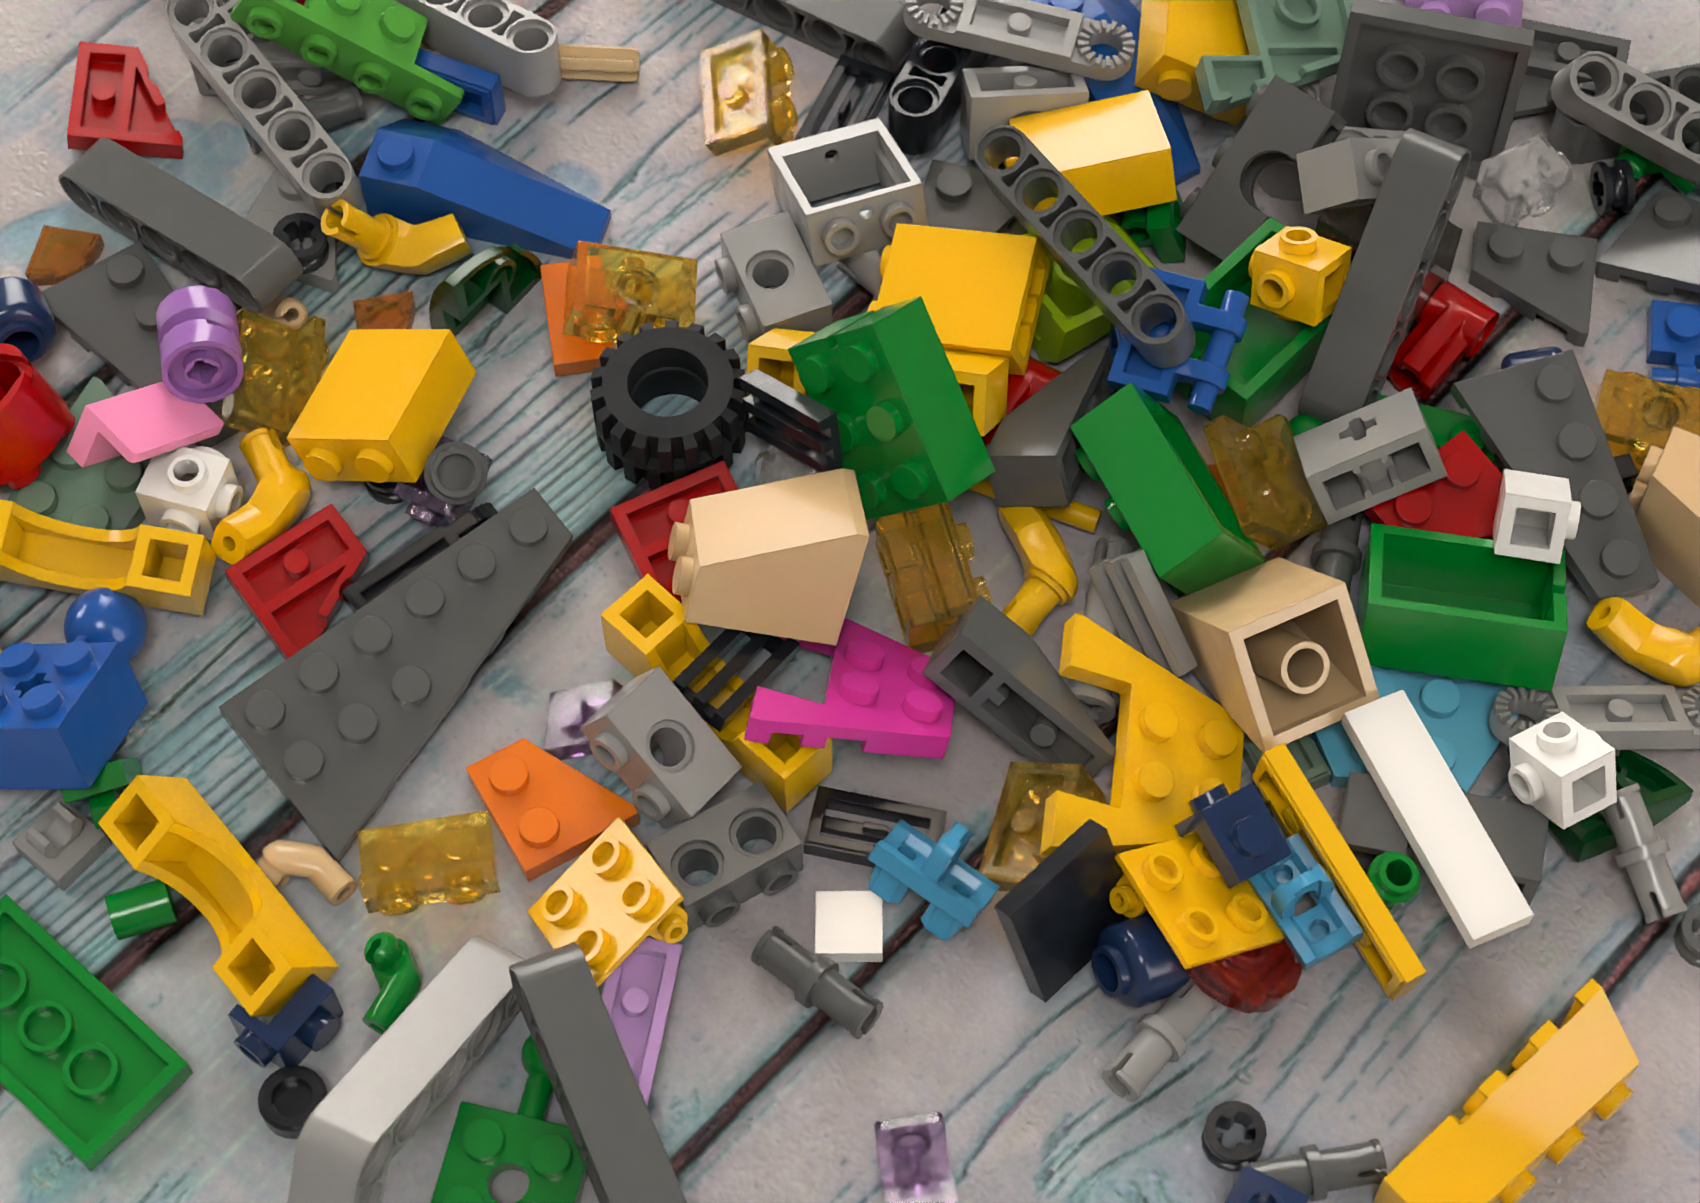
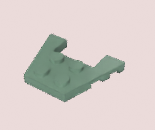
M1236 0L1250 55L1201 56L1195 68L1205 114H1216L1247 104L1255 91L1263 84L1268 86L1275 75L1295 87L1335 75L1339 68L1353 0Z

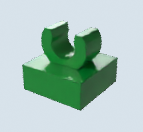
M1177 187L1176 201L1122 212V229H1130V237L1140 248L1154 245L1162 264L1185 261L1186 236L1176 231V228L1182 221L1179 218V212L1183 205Z
M138 757L126 758L106 763L89 789H61L65 804L89 800L92 820L96 829H100L101 827L98 822L123 793L122 789L127 788L136 775H143Z

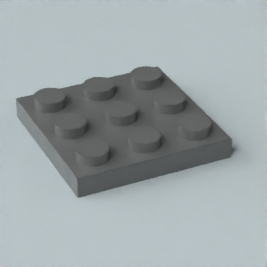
M1353 0L1330 109L1338 113L1347 122L1345 126L1407 131L1409 128H1413L1467 148L1471 151V159L1466 176L1496 182L1531 54L1535 30L1376 0Z

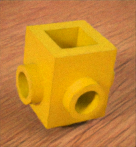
M1286 226L1254 249L1248 268L1249 276L1252 279L1250 304L1274 312L1280 319L1299 321L1315 327L1334 311L1350 269L1352 247L1320 237L1315 231L1306 227Z

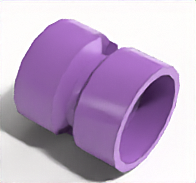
M206 286L183 287L170 293L160 302L156 312L164 385L173 395L184 401L194 403L215 402L229 396L239 387L244 376L236 307L227 295L215 288Z

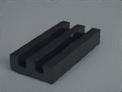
M841 54L794 141L817 135L851 73L858 76L840 105L828 131L848 125L871 81H875V84L853 124L877 118L889 96L894 80V72ZM836 150L828 151L825 154V158H833Z
M758 369L739 377L741 389L751 394L742 399L744 410L754 415L746 420L747 431L820 473L843 467L836 412Z
M726 628L674 679L673 684L702 719L721 732L754 698L757 686L764 688L795 657L800 643L795 639L788 638L786 641H783L778 636ZM746 635L751 638L697 694L691 690ZM763 649L772 654L718 709L709 704Z
M818 785L804 841V854L875 867V864L868 860L875 847L874 844L824 835L821 832L878 843L880 840H884L892 829L888 828L887 825L867 821L860 823L826 816L827 809L898 823L902 819L911 826L929 829L927 837L936 843L944 832L947 811Z

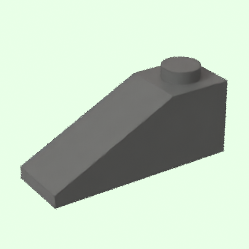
M1108 346L1094 347L1002 419L990 444L985 445L996 472L985 479L986 481H991L998 507H1069L1085 473L1075 455V451L1082 446L1070 426L1118 391L1110 389L1107 382L1112 366Z
M982 595L942 634L922 673L1070 794L1074 795L1114 757L1116 752L1114 747L1033 638Z

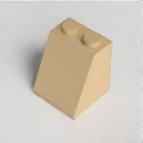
M1674 426L1664 449L1651 445L1629 500L1654 566L1700 608V436Z
M840 468L690 499L684 523L674 522L668 544V559L676 561L672 592L673 594L681 595L684 622L836 646L870 537L854 470Z
M1277 557L1169 603L1198 664L1191 671L1262 752L1283 742L1286 745L1341 721L1345 712L1380 699L1347 586L1341 580Z

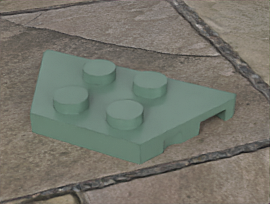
M93 376L71 407L70 411L75 416V425L65 437L61 438L49 456L40 463L41 471L38 477L26 487L14 489L7 500L13 501L43 516L75 525L106 530H129L138 527L146 519L135 491L151 458L131 463L120 455L82 468L66 452L85 406L114 397L101 379Z

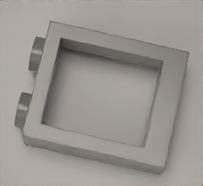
M880 118L767 148L775 198L782 211L789 212L815 267L891 245L897 223L928 226L923 184ZM836 150L833 158H825V154L828 151ZM880 183L883 189L815 208H812L809 204L812 201ZM863 206H871L870 210L859 212Z

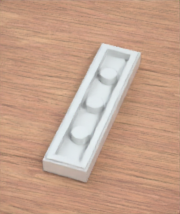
M1402 689L1345 712L1341 722L1343 728L1469 949L1530 924L1534 913L1404 690Z

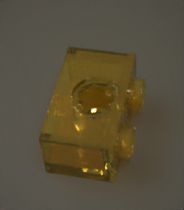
M578 240L566 275L563 334L582 337L584 340L592 343H607L610 341L616 342V338L626 331L632 336L640 333L639 325L652 322L654 328L665 327V320H678L679 328L688 329L690 324L695 322L698 259ZM623 299L631 300L637 305L627 303Z
M1609 369L1605 370L1593 404L1613 457L1630 453L1636 469L1640 473L1651 445L1664 449L1674 426L1700 436V388L1667 384L1648 379L1635 372L1621 373ZM1649 423L1657 424V425L1661 426L1662 428H1658V427L1652 426V425L1649 424Z

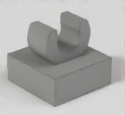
M61 796L12 842L22 857L63 892L111 846L107 835L100 829H96L95 825L71 804H65Z

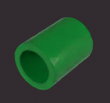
M160 880L151 881L105 896L109 918L118 940L178 922L169 886Z

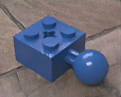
M107 587L88 590L73 601L64 619L66 643L31 644L22 642L9 645L0 654V790L89 789L148 704L129 664L143 648L148 633L146 614L135 598L124 593L112 591Z

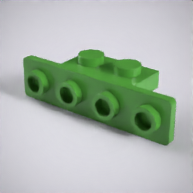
M238 0L231 12V20L248 28L254 35L269 39L301 55L307 62L316 66H322L355 83L363 91L377 94L406 109L416 118L439 125L462 101L464 95L462 88L414 64L429 18L395 0H306L304 6L293 0Z

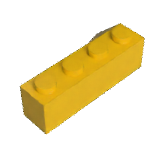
M1591 978L1574 995L1575 1001L1560 1029L1550 1020L1539 1028L1528 1039L1529 1043L1511 1063V1067L1515 1071L1507 1076L1502 1070L1499 1071L1497 1069L1487 1078L1462 1107L1466 1115L1460 1120L1453 1114L1449 1115L1382 1180L1373 1201L1375 1203H1518L1538 1182V1179L1532 1172L1549 1157L1556 1165H1559L1583 1142L1586 1135L1580 1128L1590 1118L1597 1114L1606 1121L1613 1116L1633 1095L1634 1091L1626 1084L1640 1062L1603 988Z

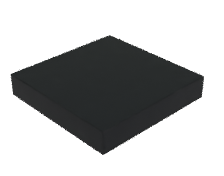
M1092 819L1086 821L994 906L1029 991L1044 1002H1047L1091 961V956L1096 948L1101 931L1111 923L1127 918L1125 915L1115 912L1109 901L1110 891L1124 875L1123 871L1114 858L1116 852L1107 828Z

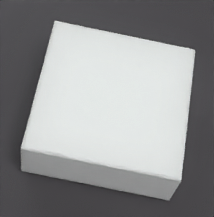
M816 891L815 956L818 958L827 956L835 962H883V899L872 891Z

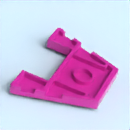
M845 618L836 646L795 639L800 643L799 647L831 656L823 704L757 686L744 735V740L769 743L772 732L800 735L798 740L800 746L825 748L827 738L862 741L861 748L863 752L943 759L951 738L955 699L922 673L930 659L929 656ZM779 637V638H781L783 641H786V640L788 639V638H784V637Z

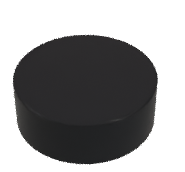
M299 1065L286 1066L273 1072L264 1081L258 1094V1108L266 1125L273 1133L283 1138L298 1139L309 1116L329 1092L322 1078L312 1069Z

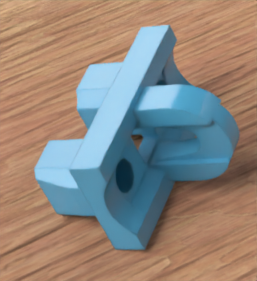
M901 819L887 837L875 845L868 857V860L875 864L868 885L869 890L886 902L899 904L907 896L910 889L921 895L931 903L920 920L925 929L943 941L951 939L963 926L968 928L989 905L1000 886L959 859L973 832L955 821L949 833H944L936 843Z
M1296 833L1285 840L1293 854L1248 878L1247 881L1264 904L1267 912L1285 937V942L1305 971L1362 939L1364 931L1334 888L1333 882L1324 868L1318 864L1302 838ZM1308 892L1317 906L1296 917L1294 915L1295 905L1301 902L1302 895Z

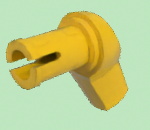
M339 199L331 206L343 213V217L328 208L324 210L321 217L320 226L325 235L356 248L362 263L378 269L406 274L428 275L472 253L466 235L453 213L413 225L385 213L372 217L351 206L347 201Z
M260 428L248 433L242 438L239 445L241 453L244 455L255 476L257 486L253 495L244 506L219 522L211 541V547L215 554L231 565H234L285 533L306 509L311 498V483L307 473L294 468L290 464L279 436L272 428L269 432L267 428Z
M999 507L998 515L1000 522L1021 559L1024 570L1023 577L1025 579L1017 594L1006 605L1002 613L1032 637L1039 628V625L1056 605L1063 606L1064 603H1071L1077 592L1079 582L1072 558L1060 533L1040 507Z
M1620 597L1602 599L1593 608L1586 621L1587 627L1621 660L1657 680L1674 685V687H1690L1700 683V626L1686 633L1685 631L1656 624Z

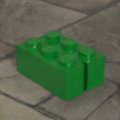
M1273 217L1266 220L1203 279L1208 287V293L1204 302L1205 306L1220 309L1227 290L1242 292L1250 298L1243 317L1248 324L1242 342L1234 343L1226 367L1230 377L1225 392L1221 395L1217 394L1211 414L1207 415L1237 439H1240L1311 371L1332 314L1313 327L1299 321L1280 319L1274 312L1250 304L1252 279L1249 276L1248 268L1254 249L1285 228L1284 225ZM1195 330L1196 344L1189 358L1203 360L1210 334ZM1177 381L1174 391L1188 400L1193 386Z
M921 296L882 307L877 311L872 310L836 321L788 348L799 379L808 397L837 413L843 467L841 468L854 470L866 520L949 502L996 472Z
M1128 383L1070 426L1082 446L1075 451L1079 463L1095 482L1102 480L1111 495L1104 501L1108 512L1122 530L1127 532L1131 529L1141 546L1135 551L1144 550L1158 581L1163 579L1178 597L1184 594H1192L1267 562L1178 416L1158 401L1155 403L1150 395L1134 383Z
M1372 523L1359 581L1357 623L1370 665L1382 669H1399L1441 675L1450 679L1461 678L1502 684L1513 688L1523 687L1552 692L1568 633L1567 594H1564L1566 589L1565 550L1562 551L1560 564L1494 554L1493 540Z

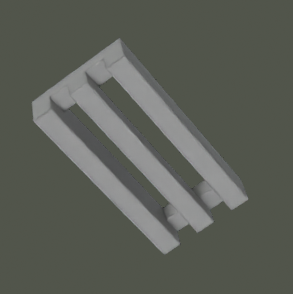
M1144 550L1102 560L1088 569L1122 641L1177 677L1185 675L1198 666Z

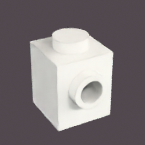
M1504 469L1493 523L1494 554L1560 564L1565 539L1575 540L1581 511V502L1572 501L1568 478Z

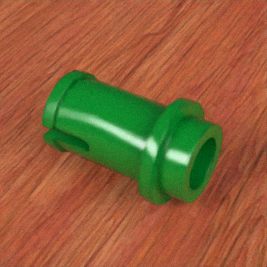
M1396 851L1384 852L1371 862L1367 872V877L1389 912L1396 904H1404L1411 900L1419 891L1421 883L1420 871L1415 862L1405 854Z

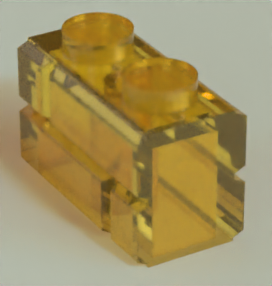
M946 503L919 508L914 513L906 511L883 516L876 521V549L906 646L921 653L934 651L942 634L980 595L991 603L989 589L984 576L973 578L967 561L974 559V546L966 522L955 524L950 506Z

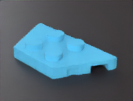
M1370 665L1380 698L1402 689L1404 690L1458 785L1466 793H1470L1487 763L1492 760L1503 744L1491 732L1488 721L1499 692H1506L1510 686L1461 678L1450 679L1441 675L1399 669H1382ZM1512 714L1511 718L1514 716L1518 718L1520 714ZM1341 720L1309 735L1317 743L1321 756L1332 773L1329 782L1331 787L1345 788L1350 771L1363 773L1368 770L1343 728Z

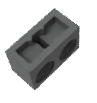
M762 780L645 843L647 851L684 897L678 905L688 915V933L704 924L706 927H715L726 922L737 913L740 904L762 892L765 895L780 892L796 879L798 872L803 870L802 842ZM752 839H764L773 844L769 850L757 854L749 853L741 848ZM697 870H706L715 875L712 881L700 886L688 884L683 880L689 873Z

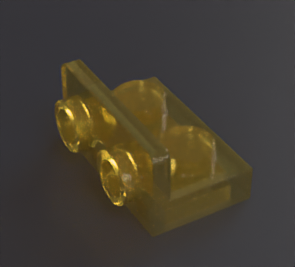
M760 28L700 51L705 145L716 157L766 138L774 146L794 141L793 127H796L798 123L797 112L790 96V80L794 79V67L785 48L777 47Z
M242 309L237 314L244 376L239 387L229 396L223 398L221 420L224 422V425L245 433H250L260 428H267L269 432L272 428L277 432L282 446L287 447L290 443L286 437L321 380V372L327 362L329 348L324 343L326 320L313 315L301 327L295 329Z
M1223 414L1202 426L1244 537L1276 551L1327 524L1305 477L1293 438L1294 433L1289 420L1285 416L1276 414L1253 427H1245Z
M1010 762L979 869L982 875L1000 886L998 891H1011L1047 858V856L1040 855L1045 802L1049 796L1058 790L1106 804L1104 793L1082 764Z
M488 810L357 831L362 874L358 877L359 887L368 914L380 912L388 916L405 915L415 911L419 905L443 901L453 905H467L482 900L486 894L500 892L492 824Z

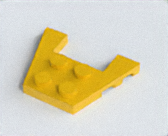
M1075 613L1064 623L1059 675L1120 694L1116 752L1110 805L1058 790L1046 799L1040 855L1048 857L1089 819L1107 828L1116 853L1121 849H1137L1180 838L1175 825L1194 815L1188 802L1222 783L1229 794L1240 789L1244 731L1223 706L1086 616ZM1194 830L1185 836L1195 834L1197 831Z

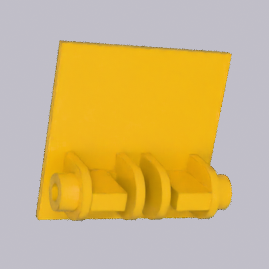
M618 817L527 911L554 949L572 942H576L579 945L597 987L611 975L648 935L656 940L674 944L681 941L688 932V915L678 905L684 897L621 817Z
M1198 833L1118 853L1114 857L1123 870L1124 875L1110 891L1109 901L1111 907L1115 912L1129 918L1141 916L1148 910L1185 970L1274 944L1285 938L1247 880L1230 889L1228 888Z

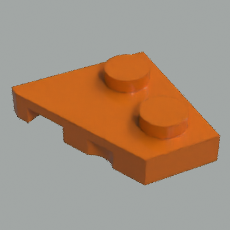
M525 738L466 767L469 781L528 882L583 854L618 817H621L630 829L640 824L639 813L633 804Z

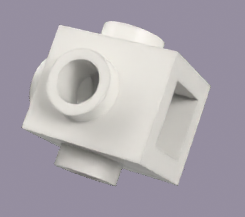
M183 446L152 457L135 491L148 524L201 534L210 541H212L213 533L219 522L241 508L243 502V488L239 486L231 460L217 450L205 446H198L194 449Z
M1563 711L1509 738L1511 769L1508 772V779L1512 791L1520 801L1534 806L1563 830L1617 802L1615 749L1604 742L1596 732L1586 729Z

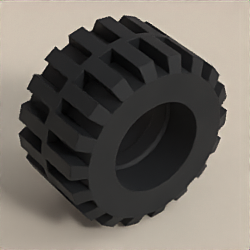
M665 320V327L654 328L652 322L639 325L640 333L634 336L626 331L616 338L617 349L605 348L599 356L601 367L593 368L590 395L597 441L601 452L606 451L607 462L614 470L624 467L626 479L637 484L642 478L648 479L650 489H657L663 486L664 483H671L723 460L728 468L733 464V453H741L746 443L745 432H748L746 420L749 416L748 412L744 410L742 400L746 397V391L741 389L739 377L745 375V370L741 369L740 357L734 348L726 350V340L716 332L706 337L704 326L691 323L688 329L679 328L678 320ZM670 394L688 396L699 402L690 411L669 417L652 415L641 409L649 401Z

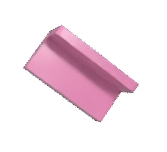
M162 381L86 405L66 452L82 468L120 455L131 463H137L219 435L224 422L205 403L184 401L173 395Z

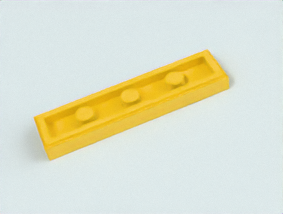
M1283 742L1265 751L1253 773L1252 778L1264 798L1271 800V809L1288 837L1296 833L1299 834L1318 864L1324 868L1332 880L1334 888L1363 929V938L1354 944L1387 998L1393 1001L1412 991L1426 973L1420 960L1285 743Z

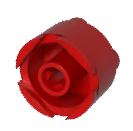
M0 343V486L8 484L13 489H21L38 477L41 471L40 463L49 456L61 438L65 437L73 429L75 416L68 409L65 400L17 347Z

